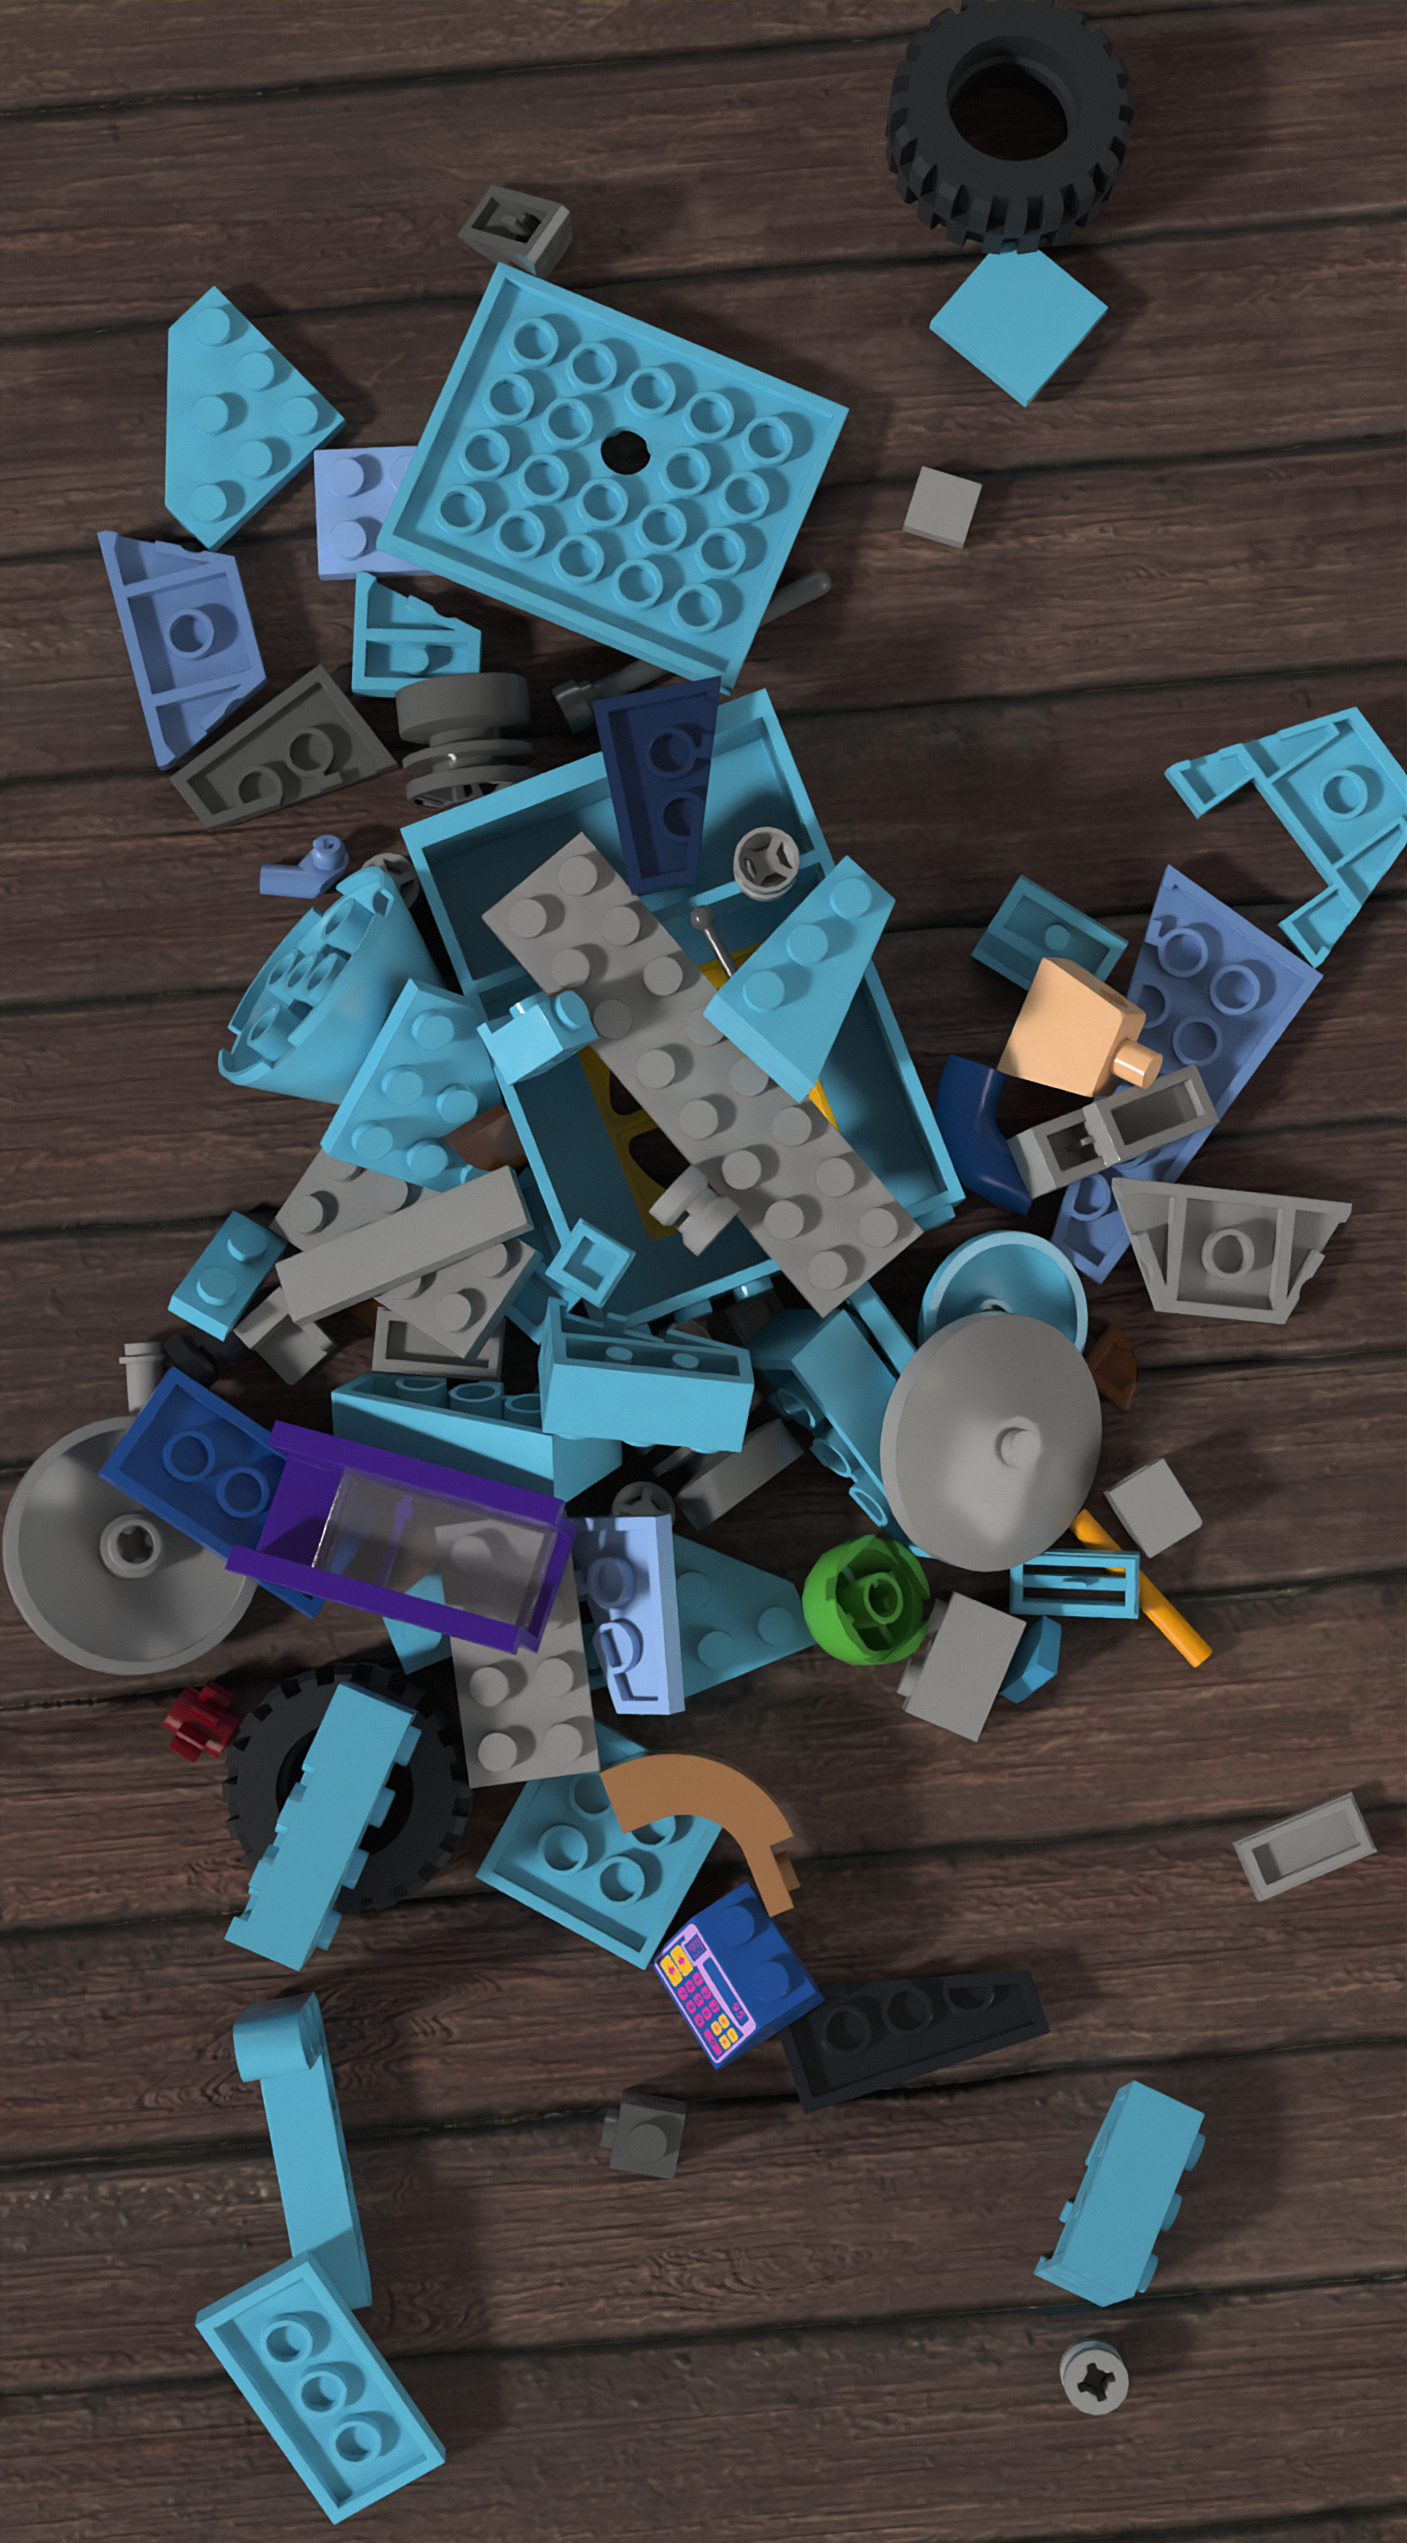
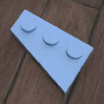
M671 1514L567 1516L568 1520L578 1527L572 1545L573 1561L577 1570L575 1572L578 1597H586L596 1626L592 1642L616 1713L670 1715L685 1711Z

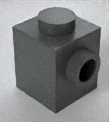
M623 2090L620 2109L607 2108L600 2147L612 2149L609 2168L674 2180L686 2116V2102Z

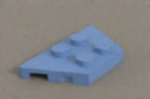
M108 530L97 532L157 765L161 771L171 769L269 683L238 563L235 557L205 550L200 553L183 549L180 545L157 540L155 543L121 537L118 532Z

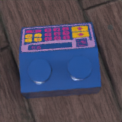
M745 1882L693 1916L649 1961L716 2071L721 2070L826 2001L774 1916L769 1917L759 1892L748 1882Z

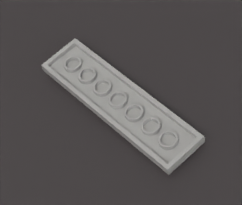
M583 832L579 833L481 916L487 926L550 999L555 998L564 991H574L584 1001L589 1012V1019L599 1036L598 1039L589 1044L689 1163L691 1165L694 1164L707 1176L708 1185L717 1195L729 1196L742 1208L736 1215V1218L822 1319L924 1233L808 1096L799 1104L702 1015L718 990L637 895H631L630 887Z

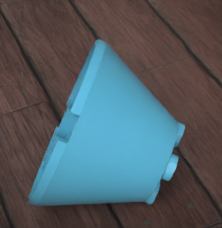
M376 866L363 868L337 884L336 889L343 896L324 913L313 906L272 953L248 988L229 1023L228 1029L234 1032L237 1037L231 1053L224 1048L219 1051L218 1068L222 1076L240 1086L341 1105L409 978L411 977L449 991L393 878L381 868Z

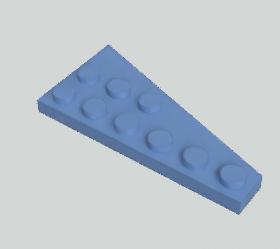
M1168 864L1162 877L1125 998L1146 1013V1021L1137 1039V1043L1163 1056L1162 1065L1156 1078L1195 1063L1220 1120L1324 975ZM1121 1078L1113 1094L1137 1085ZM1094 1097L1093 1102L1106 1097ZM1216 1124L1067 1185L1049 1242L1055 1245L1068 1258L1078 1272L1096 1285H1101L1131 1244L1111 1188L1112 1178L1121 1177L1175 1183Z

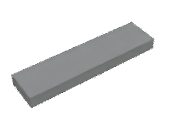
M506 1165L275 1263V1267L292 1321L302 1327L535 1228L516 1172L509 1165Z

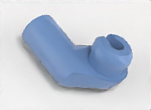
M330 834L322 835L313 841L314 848L297 866L263 863L260 873V894L306 899L322 896L346 871L349 855L345 850V844L337 836Z

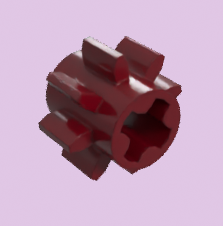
M211 1680L205 1685L201 1693L186 1685L162 1724L163 1728L176 1735L168 1749L193 1764L199 1759L203 1751L218 1759L242 1719L241 1716L228 1709L236 1695Z

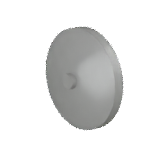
M986 1311L960 1318L936 1332L912 1356L895 1384L887 1405L881 1432L880 1466L885 1494L892 1513L901 1529L922 1551L944 1563L968 1570L982 1572L1001 1571L1024 1564L1037 1557L1060 1538L1071 1525L1086 1500L1098 1466L1102 1438V1416L1099 1396L1091 1371L1075 1345L1055 1327L1029 1316L1002 1311Z
M136 1416L114 1417L91 1423L71 1432L49 1447L32 1464L18 1484L9 1504L2 1537L3 1564L8 1587L16 1606L31 1629L48 1646L72 1662L92 1670L116 1675L158 1673L177 1668L207 1653L233 1630L248 1608L258 1585L249 1577L227 1571L225 1569L227 1562L97 1475Z

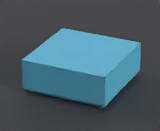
M580 1218L545 1275L602 1310L636 1256V1253Z

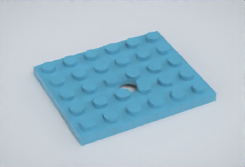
M498 262L376 539V549L691 681L721 676L720 693L730 696L843 428L849 408L502 262ZM622 431H630L641 436L646 441L647 450L650 454V460L646 467L631 475L618 474L609 469L601 456V446L606 438L615 437Z

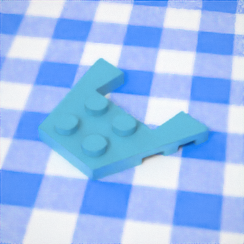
M1357 707L1280 730L1276 734L1251 742L1235 744L1189 761L1188 759L1175 763L1164 773L1197 819L1248 782L1254 784L1329 886L1277 925V928L1300 959L1314 969L1325 960L1343 931L1354 919L1377 883L1407 844V774Z

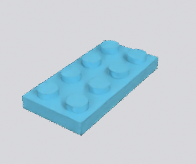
M309 2249L197 2312L195 2326L334 2525L445 2463V2447Z

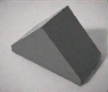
M491 185L457 235L465 244L495 264L502 262L544 281L547 280L573 242L570 211L563 204L496 185Z

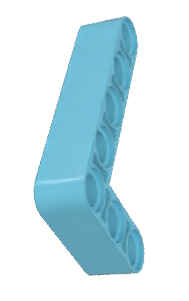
M309 1992L250 2004L233 2026L235 2054L243 2082L260 2080L292 2256L295 2257L309 2249L350 2310L371 2306L372 2289L317 1996L315 1992Z

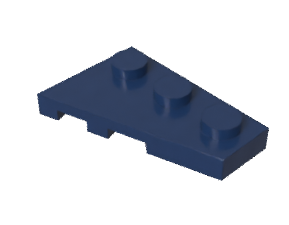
M721 676L592 701L632 896L637 895V897L694 886L697 883Z

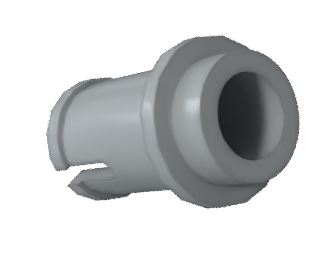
M163 1342L124 1344L125 1357H119V1364L126 1363L129 1408L127 1416L138 1415L165 1375L164 1361H169L170 1355L164 1354Z

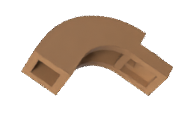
M662 1749L643 1752L601 1768L599 1774L623 1834L675 1815H694L709 1819L725 1828L742 1848L769 1917L794 1908L789 1891L800 1887L787 1851L785 1850L774 1855L771 1845L793 1837L792 1828L776 1800L765 1787L747 1772L716 1756L683 1749Z

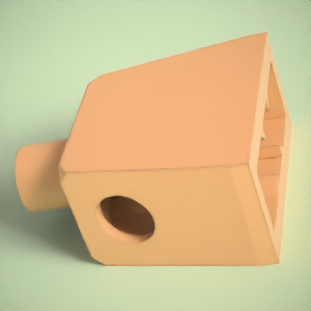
M1043 957L996 1070L1083 1096L1106 1097L1113 1095L1121 1078L1143 1089L1149 1088L1160 1071L1163 1056L1137 1043V1039L1146 1021V1013L1076 962L1068 958Z

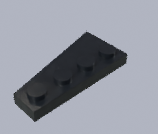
M1030 1970L819 1985L817 1987L826 2001L778 2031L804 2114L1050 2033Z

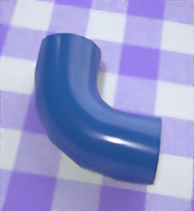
M949 1054L938 1082L933 1116L957 1177L963 1187L991 1204L1026 1217L1032 1200L1008 1147L1007 1139L999 1130L996 1119L998 1104L1009 1075Z

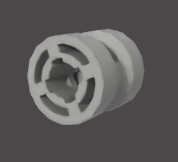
M769 826L755 828L745 834L736 846L733 864L735 882L740 890L751 899L761 902L776 901L787 895L795 885L799 871L800 856L797 845L792 837L784 831Z
M692 1164L665 1191L650 1209L649 1213L663 1226L673 1225L683 1234V1244L698 1257L723 1232L742 1208L729 1196L714 1193L708 1187L707 1176Z

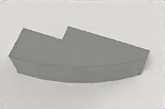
M1194 1063L1156 1078L1147 1089L1139 1086L1126 1089L1095 1101L1079 1110L1034 1126L1006 1140L1029 1197L1032 1200L1213 1126L1220 1121Z

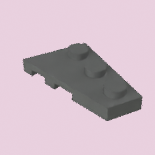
M319 664L171 776L169 780L211 833L398 769L399 766L324 667Z

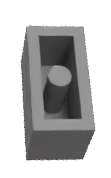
M951 1590L946 1602L938 1598L934 1600L926 1618L929 1624L926 1635L931 1637L921 1661L913 1657L908 1661L896 1693L906 1696L902 1705L905 1712L977 1742L1027 1622Z

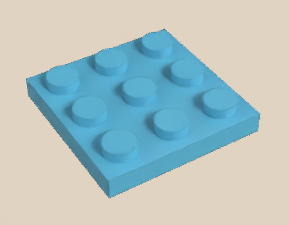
M594 1718L601 1768L639 1753L653 1751ZM600 1771L527 1781L475 1877L645 1970L723 1827L703 1817L675 1815L623 1834L600 1777Z

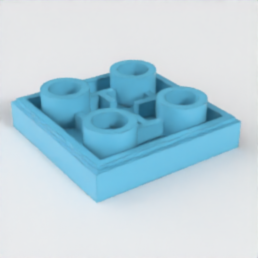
M1002 242L1000 255L988 254L931 320L929 328L1026 408L1103 318L1108 306L1038 248L1037 252L1018 255L1016 242Z

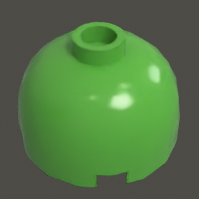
M865 1535L849 1539L822 1554L806 1578L802 1603L804 1619L813 1639L826 1653L850 1665H884L901 1661L917 1651L928 1633V1619L922 1621V1600L931 1598L929 1583L919 1561L904 1544L894 1539L883 1541L875 1537L876 1535Z

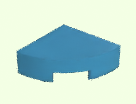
M1043 1615L1027 1631L1016 1647L1000 1686V1695L1017 1704L1057 1675L1062 1633L1059 1623Z

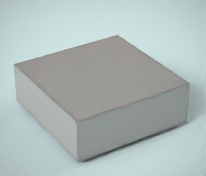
M922 466L902 531L963 549L982 484Z

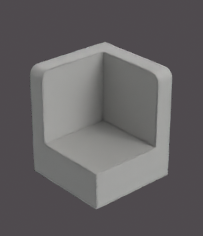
M281 1286L233 1329L237 1336L250 1349L256 1350L289 1385L297 1384L338 1345L317 1321L302 1327L292 1321Z
M1155 1458L1102 1492L1135 1546L1141 1551V1555L1146 1558H1152L1202 1525V1519L1164 1458Z

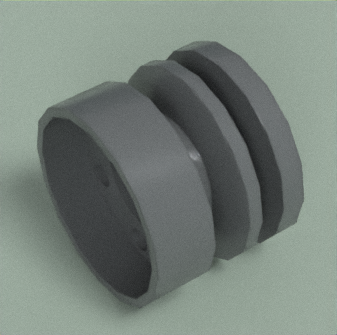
M497 672L449 675L419 681L404 686L395 693L401 738L414 743L430 744V747L411 753L403 759L405 773L419 777L405 785L409 805L419 808L450 810L538 776L536 769L523 766L536 759L534 744L520 740L505 739V736L522 731L532 725L527 678L516 674Z
M758 1390L752 1394L749 1415L764 1398ZM780 1418L754 1430L747 1424L741 1453L720 1450L716 1453L707 1454L696 1452L689 1447L669 1445L674 1453L653 1468L652 1472L658 1478L684 1466L691 1474L690 1479L678 1490L673 1500L697 1532H699L767 1482L805 1451ZM659 1444L648 1447H633L643 1457Z

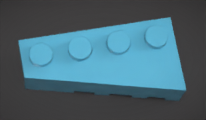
M780 1309L740 1347L749 1350L752 1370L755 1369L774 1391L765 1400L782 1419L790 1415L796 1422L806 1427L813 1434L815 1439L809 1449L825 1467L828 1466L840 1476L853 1479L855 1484L850 1488L849 1494L889 1539H894L904 1544L914 1556L933 1558L915 1545L901 1529L887 1501L882 1481L880 1443L883 1420L889 1399L900 1376L891 1365L880 1360L867 1342L869 1333L866 1327L850 1312L844 1309H833L822 1319L815 1309Z
M367 1371L331 1392L333 1436L563 1499L565 1502H568L622 1465L621 1440L592 1437L584 1440H569L557 1434L542 1433L540 1388L538 1394L504 1395V1383L479 1381L478 1383L463 1384L447 1390V1380L443 1377Z
M348 1680L339 1683L301 1769L305 1771L300 1783H295L277 1820L275 1832L278 1835L275 1842L267 1847L249 1882L248 1894L251 1897L246 1909L238 1918L234 1916L224 1938L225 1940L297 1971H300L316 1947L325 1951L328 1950L343 1916L342 1913L332 1909L343 1885L350 1889L355 1888L369 1856V1852L360 1849L359 1845L369 1824L378 1828L381 1827L396 1791L385 1787L395 1763L405 1767L408 1765L420 1738L422 1730L411 1726L417 1710Z

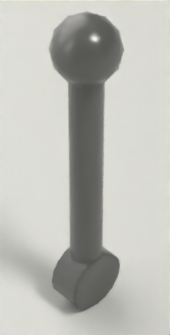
M707 905L697 906L691 913V924L694 928L704 932L729 980L738 969L714 925L716 922L715 911Z

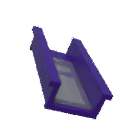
M278 1420L275 1421L267 1445L287 1457V1461L257 1549L252 1550L233 1544L225 1567L227 1571L516 1655L519 1647L538 1653L578 1530L576 1525L562 1515L566 1504L563 1499Z

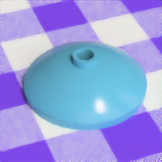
M996 1230L975 1236L964 1242L947 1256L927 1286L919 1312L918 1348L936 1332L960 1318L986 1311H1002L1029 1316L1055 1327L1075 1345L1081 1355L1083 1354L1088 1329V1312L1081 1280L1068 1258L1055 1245L1037 1235L1014 1230Z

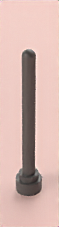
M819 570L813 571L774 591L759 627L826 594L831 586L828 574ZM639 659L592 684L587 679L577 684L571 679L549 690L562 722L570 735L574 736L595 725L592 701L626 695L670 673V671Z

